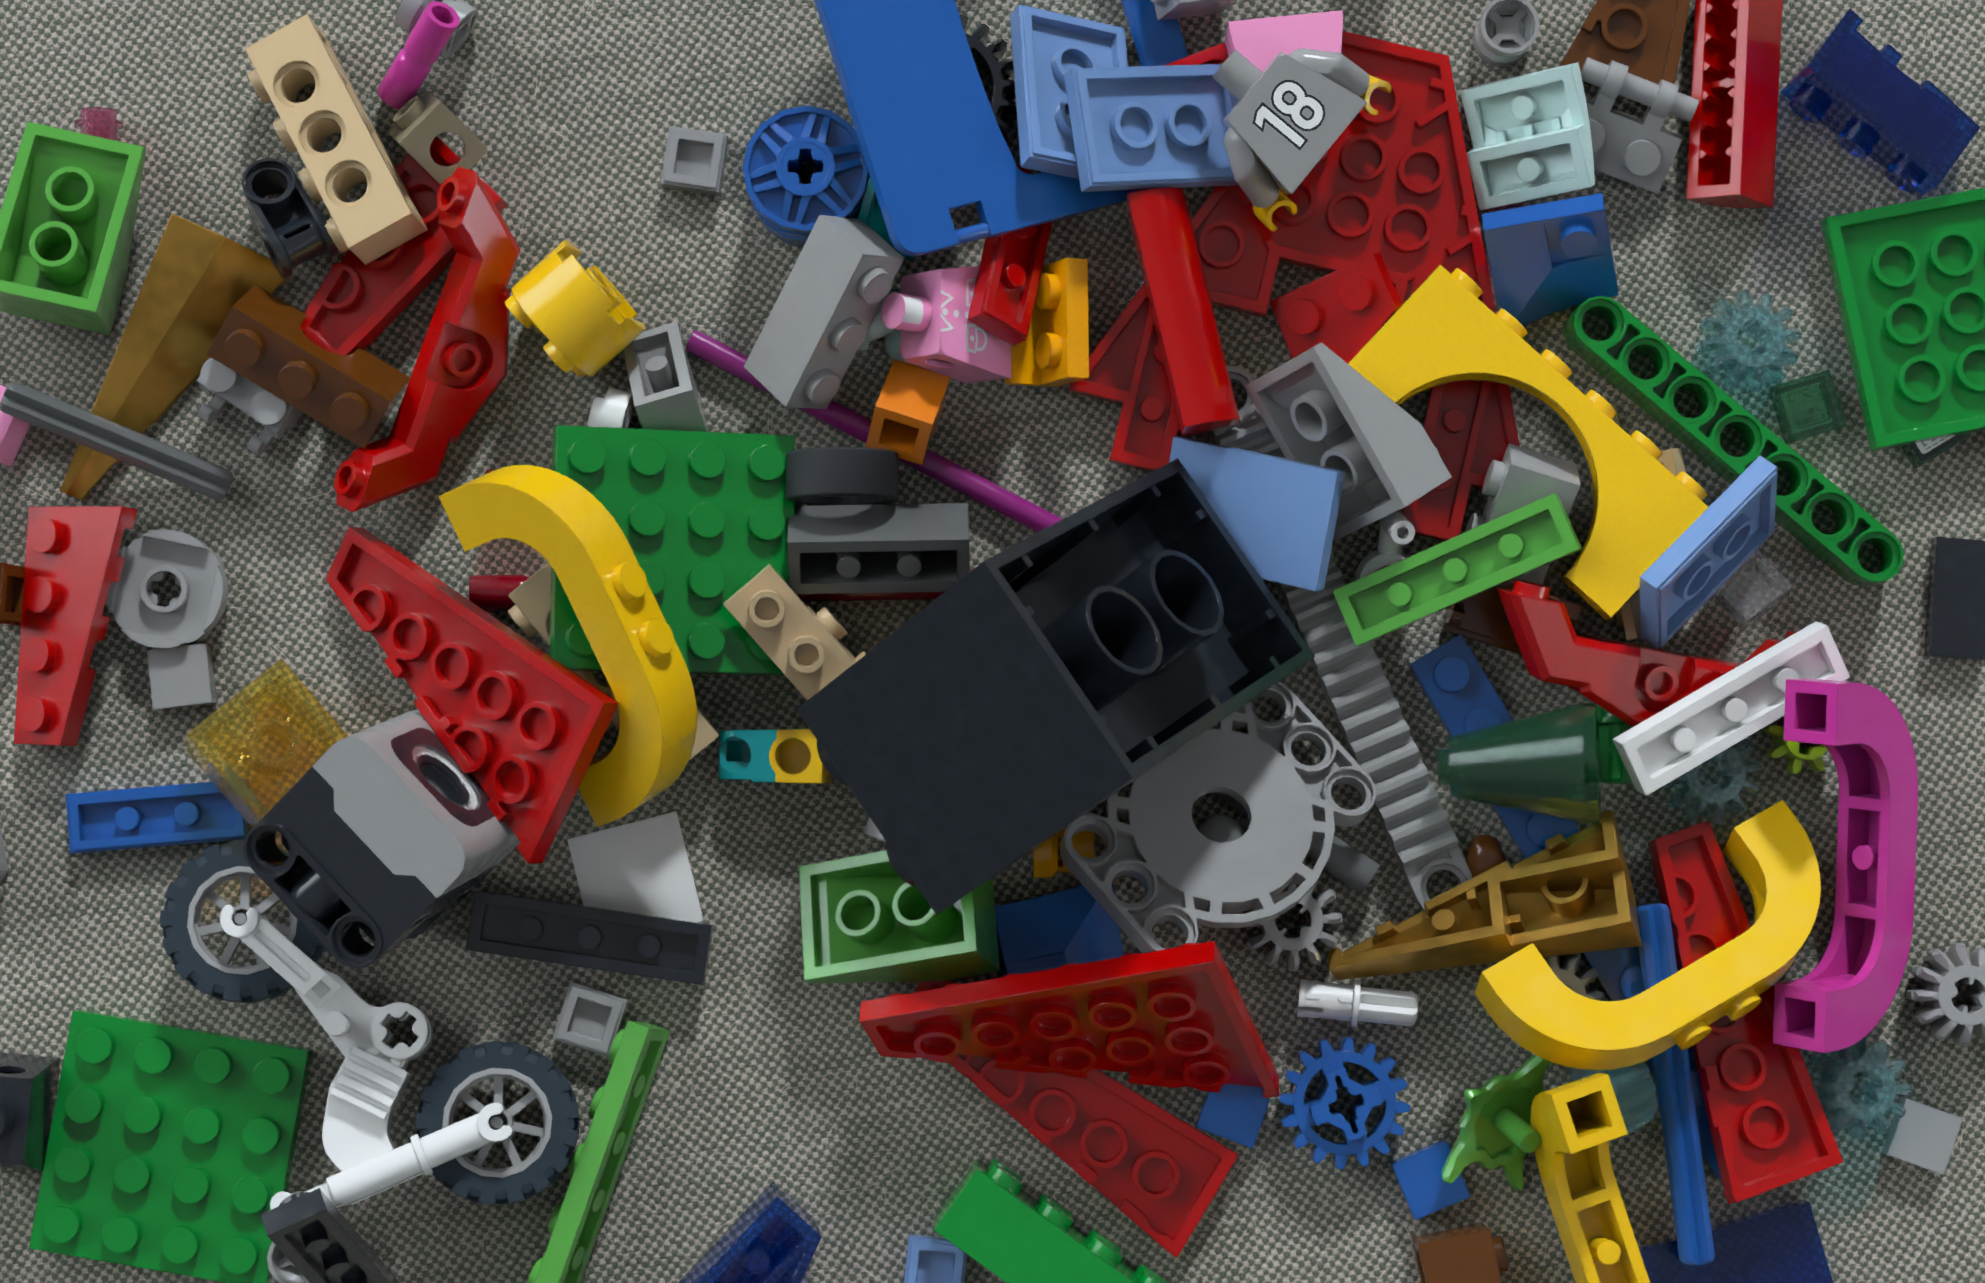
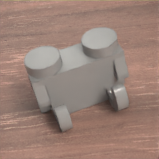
M213 358L208 359L201 368L200 376L197 379L199 388L209 395L212 392L216 394L209 405L204 403L200 407L198 416L207 423H212L221 414L227 403L230 402L259 423L265 425L258 437L253 435L247 445V448L256 455H261L265 452L274 438L280 440L287 428L293 430L303 414L302 411Z

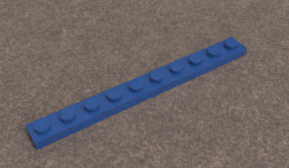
M1462 634L1457 635L1407 665L1523 859L1545 849V841L1558 834L1567 838L1579 832L1578 827ZM1638 946L1580 953L1588 968L1596 969L1598 973L1596 981L1608 1001L1625 1000L1644 991ZM1691 1046L1688 1048L1702 1158L1714 1178L1721 1180L1694 1052ZM1652 1057L1646 1060L1645 1063L1656 1079Z

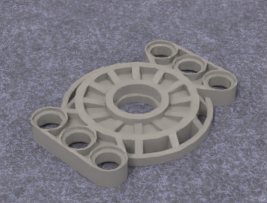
M1278 682L1258 696L1269 697L1277 701L1282 708L1283 716L1281 719L1272 722L1261 720L1254 714L1251 706L1252 701L1241 707L1238 712H1234L1219 722L1217 729L1207 730L1134 780L1128 792V797H1120L1117 792L1106 799V817L1093 813L1085 814L1065 828L1059 846L1063 862L1142 953L1165 949L1156 943L1152 935V928L1160 922H1172L1178 925L1185 935V944L1196 943L1199 934L1198 925L1211 928H1244L1270 921L1293 908L1315 886L1330 857L1335 825L1353 827L1361 823L1374 805L1376 788L1371 777L1292 690L1282 682ZM1232 726L1240 728L1241 732L1233 731ZM1298 740L1313 742L1322 753V761L1316 765L1307 766L1301 764L1292 755L1291 745ZM1338 784L1353 786L1361 794L1362 806L1354 810L1341 808L1332 799L1331 788ZM1206 793H1221L1236 799L1248 813L1249 825L1247 831L1241 838L1232 842L1219 843L1209 840L1198 831L1193 823L1191 810L1194 802ZM1117 816L1124 820V823L1117 821ZM1081 831L1094 832L1102 838L1105 844V852L1096 858L1081 856L1074 849L1072 838ZM1322 839L1318 860L1314 868L1310 869L1303 864V861L1310 849L1311 842ZM1121 876L1136 878L1144 887L1145 897L1137 903L1128 904L1122 902L1113 893L1112 882ZM1289 884L1300 885L1291 895L1274 904L1272 899L1278 896ZM1249 909L1255 910V911L1248 912V913H1245V914H1222V913H1238V912H1242V911L1249 910Z

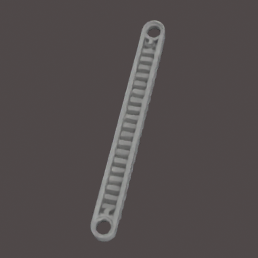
M1227 366L1230 380L1238 383L1244 389L1246 402L1244 407L1238 411L1241 421L1239 424L1210 430L1215 444L1286 459L1245 388V385L1255 379L1241 367ZM1331 550L1324 590L1312 591L1278 582L1276 584L1295 628L1315 655L1310 662L1349 752L1375 784L1376 798L1373 807L1413 899L1420 909L1425 910L1424 902L1430 900L1427 895L1426 884L1431 874L1439 870H1448L1455 875L1459 884L1471 879L1472 874L1459 847L1457 836L1451 829L1447 813L1441 806L1437 790L1431 783L1429 772L1421 760L1420 751L1411 737L1410 728L1401 714L1399 703L1393 696L1389 680L1384 675L1381 662L1373 650L1372 641L1361 646H1356L1333 594V590L1344 586L1345 583Z

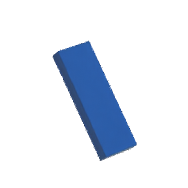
M249 779L66 794L70 854L245 839L252 829Z

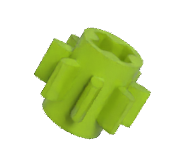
M1784 716L1781 717L1782 721L1778 725L1762 728L1764 733L1772 736L1774 746L1765 756L1767 759L1782 757L1788 760L1786 765L1787 774H1798L1802 769L1804 760L1807 761L1809 767L1815 772L1825 770V763L1821 756L1828 751L1823 744L1814 743L1810 747L1800 748L1799 742L1784 740Z

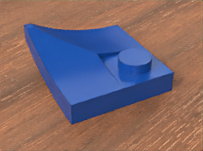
M1602 193L1482 214L1483 231L1498 311L1501 308L1506 310L1524 327L1555 312L1582 304L1588 298L1619 295Z
M1112 882V891L1114 893V885ZM1083 885L1037 898L995 906L998 955L1002 976L1013 973L1025 974L1054 969L1070 963L1083 964L1118 958L1124 955L1119 926Z

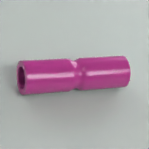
M433 1L426 6L408 36L405 48L399 51L377 88L379 97L387 105L400 109L406 102L415 97L431 70V64L437 61L460 23L458 14L449 5Z

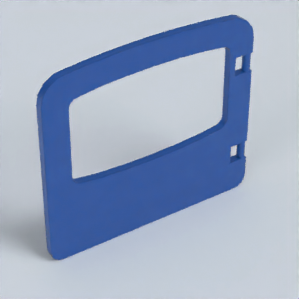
M814 0L890 240L894 247L902 254L910 257L922 256L983 238L987 239L1099 210L1127 201L1128 193L1148 190L1081 192L1079 179L1046 172L1038 174L1022 172L1017 167L994 116L973 59L955 0ZM1121 0L1140 66H1164L1188 56L1178 18L1158 21L1155 5L1150 0ZM975 204L981 223L955 230L949 211Z

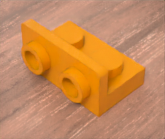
M1064 258L1042 267L1027 340L1015 346L1011 345V378L1004 379L1008 385L1061 387L1089 378L1088 259Z

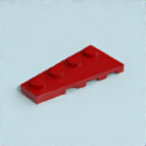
M438 136L431 142L430 155L438 165L451 166L461 159ZM407 153L400 166L397 164L394 166L428 230L368 264L363 263L350 250L347 251L341 263H334L305 310L304 314L307 317L301 327V330L309 340L329 352L339 355H351L359 347L365 350L454 259L456 251L439 224L437 194L441 185L409 153ZM479 176L500 213L508 204Z
M28 506L14 744L77 746L96 673L89 666L92 652L97 642L105 638L110 617L102 615L111 582L119 583L125 558L118 556L124 529L133 530L138 509L123 506Z

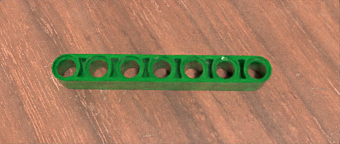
M1596 296L1588 298L1569 315L1564 326V336L1566 343L1572 351L1730 484L1759 456L1782 468L1789 477L1790 485L1785 496L1776 494L1775 522L1841 578L1855 586H1868L1889 580L1899 572L1903 564L1904 552L1900 541L1892 532L1620 303L1610 297ZM1594 313L1604 318L1609 328L1606 340L1596 341L1585 334L1582 327L1584 314ZM1639 351L1650 357L1654 366L1651 379H1639L1631 373L1628 367L1630 352ZM1677 390H1688L1698 399L1699 412L1695 418H1686L1675 409L1673 401ZM1724 427L1737 430L1743 437L1745 443L1744 451L1740 457L1730 456L1721 448L1719 439ZM1816 504L1825 505L1834 514L1835 527L1830 534L1821 533L1813 525L1811 517ZM1864 542L1870 543L1879 551L1881 561L1875 573L1864 570L1859 564L1858 550Z

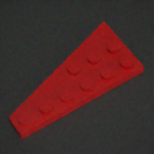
M349 527L327 574L326 581L363 632H371L388 657L384 662L396 678H404L417 697L414 704L464 774H472L490 799L486 805L495 815L497 821H506L521 842L517 849L527 863H543L619 703L365 528Z

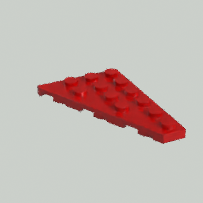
M1215 941L1187 943L1176 948L1141 954L1128 953L1118 958L1083 964L1070 963L1059 968L1025 974H1007L1001 978L966 984L954 983L943 988L908 994L896 993L885 998L861 1001L859 1022L880 1056L905 1059L926 1058L933 1062L952 1064L954 1057L961 1054L995 1058V1068L1042 1074L1056 1072L1079 1078H1087L1090 1070L1098 1069L1128 1073V1083L1171 1088L1192 1087L1200 1091L1220 1093L1223 1085L1235 1084L1262 1087L1263 1098L1279 1096V1075Z

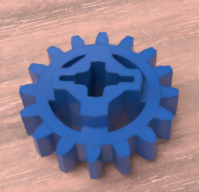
M1343 1036L1340 1049L1333 1051L1329 1042L1326 1039L1318 1040L1319 1056L1313 1058L1303 1050L1297 1053L1300 1062L1304 1066L1300 1073L1285 1069L1283 1075L1294 1084L1292 1091L1279 1093L1277 1100L1286 1105H1291L1292 1112L1285 1114L1280 1118V1121L1284 1127L1298 1126L1300 1129L1291 1141L1297 1148H1301L1309 1142L1314 1144L1311 1151V1159L1320 1163L1325 1158L1327 1152L1333 1153L1335 1167L1337 1169H1344L1347 1155L1354 1154L1360 1165L1364 1167L1369 1165L1368 1149L1375 1147L1385 1155L1390 1152L1386 1141L1383 1139L1388 1132L1394 1135H1403L1405 1130L1394 1121L1395 1113L1409 1112L1410 1105L1396 1099L1395 1093L1403 1090L1408 1085L1404 1078L1390 1079L1387 1075L1396 1064L1391 1057L1383 1058L1377 1063L1373 1061L1376 1054V1045L1367 1042L1359 1053L1354 1052L1353 1039L1349 1036ZM1342 1062L1359 1064L1368 1069L1376 1079L1357 1082L1348 1077ZM1320 1071L1323 1082L1316 1096L1304 1102L1309 1082ZM1335 1077L1345 1091L1351 1095L1358 1096V1100L1350 1104L1351 1114L1349 1118L1352 1127L1336 1109L1329 1110V1104L1337 1100L1335 1090L1338 1087ZM1383 1102L1379 1120L1373 1129L1367 1133L1364 1123L1372 1107L1381 1105ZM1328 1122L1339 1128L1344 1142L1325 1139L1318 1135L1311 1126L1315 1124L1318 1126Z

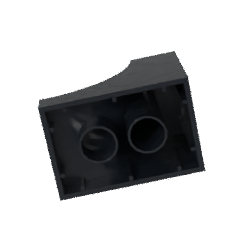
M1177 458L983 561L796 710L817 739L818 754L825 769L838 782L850 787L886 840L887 855L896 873L906 883L918 888L935 914L938 915L1182 747L1313 659L1315 655Z

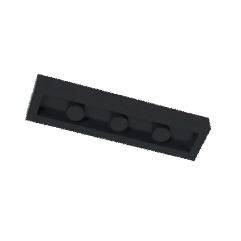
M475 890L466 950L704 985L714 925Z
M320 1188L312 1192L293 1194L284 1199L278 1207L261 1214L267 1236L310 1283H399L396 1277Z

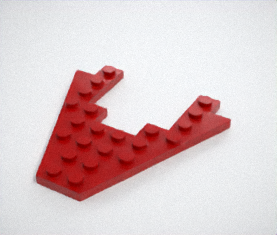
M1342 31L1341 54L1363 69L1368 75L1389 82L1392 90L1390 93H1387L1377 88L1374 89L1370 95V105L1372 108L1377 109L1379 113L1372 115L1361 110L1292 194L1286 195L1296 204L1298 210L1295 215H1292L1284 206L1278 207L1272 214V223L1278 228L1276 231H1271L1255 216L1252 202L1239 185L1216 186L1191 219L1212 306L1265 318L1279 261L1331 273L1367 255L1380 253L1402 305L1441 265L1450 274L1456 268L1467 274L1483 291L1478 299L1496 314L1449 56ZM1143 283L1090 354L1089 378L1070 383L1069 392L1121 404L1122 409L1109 462L1153 472L1169 463L1173 437L1177 436L1179 423L1145 284ZM1466 380L1450 382L1430 388L1422 426L1433 445L1437 448L1442 461L1452 477L1402 508L1401 513L1414 526L1415 535L1440 541H1446L1460 535L1470 488L1483 489L1484 480L1492 460L1502 462L1509 443L1520 446L1508 385L1489 381Z

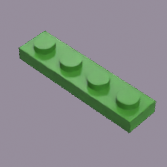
M1553 493L1335 589L1333 594L1355 645L1361 646L1582 550L1558 493Z

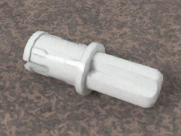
M1300 979L1297 1017L1351 1022L1350 1027L1356 1028L1358 1021L1411 1026L1414 1025L1417 1019L1418 997L1414 992L1361 987V980H1355L1354 985Z

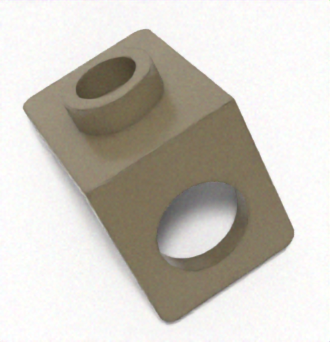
M427 91L421 98L415 96L406 102L393 118L395 124L388 130V133L440 185H442L445 179L451 177L459 166L470 170L487 153V147L430 91ZM444 132L457 134L462 139L464 145L462 158L451 166L438 165L430 155L431 142L437 135Z

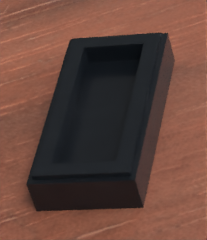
M1946 537L1931 539L1924 656L1985 661L1984 540Z

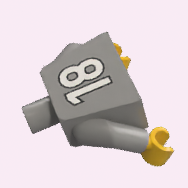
M1306 48L1294 50L1289 55L1280 52L1262 72L1235 49L1212 78L1239 100L1223 120L1228 128L1223 144L1235 181L1252 202L1255 216L1271 231H1276L1278 228L1272 223V214L1278 207L1284 206L1292 215H1295L1298 210L1297 206L1286 195L1292 194L1361 110L1372 115L1379 113L1377 109L1371 107L1370 95L1376 88L1390 93L1392 90L1390 83L1368 75L1363 69L1338 52Z

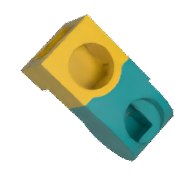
M810 729L719 731L718 779L752 780V782L832 784V776L820 760L817 750V739Z

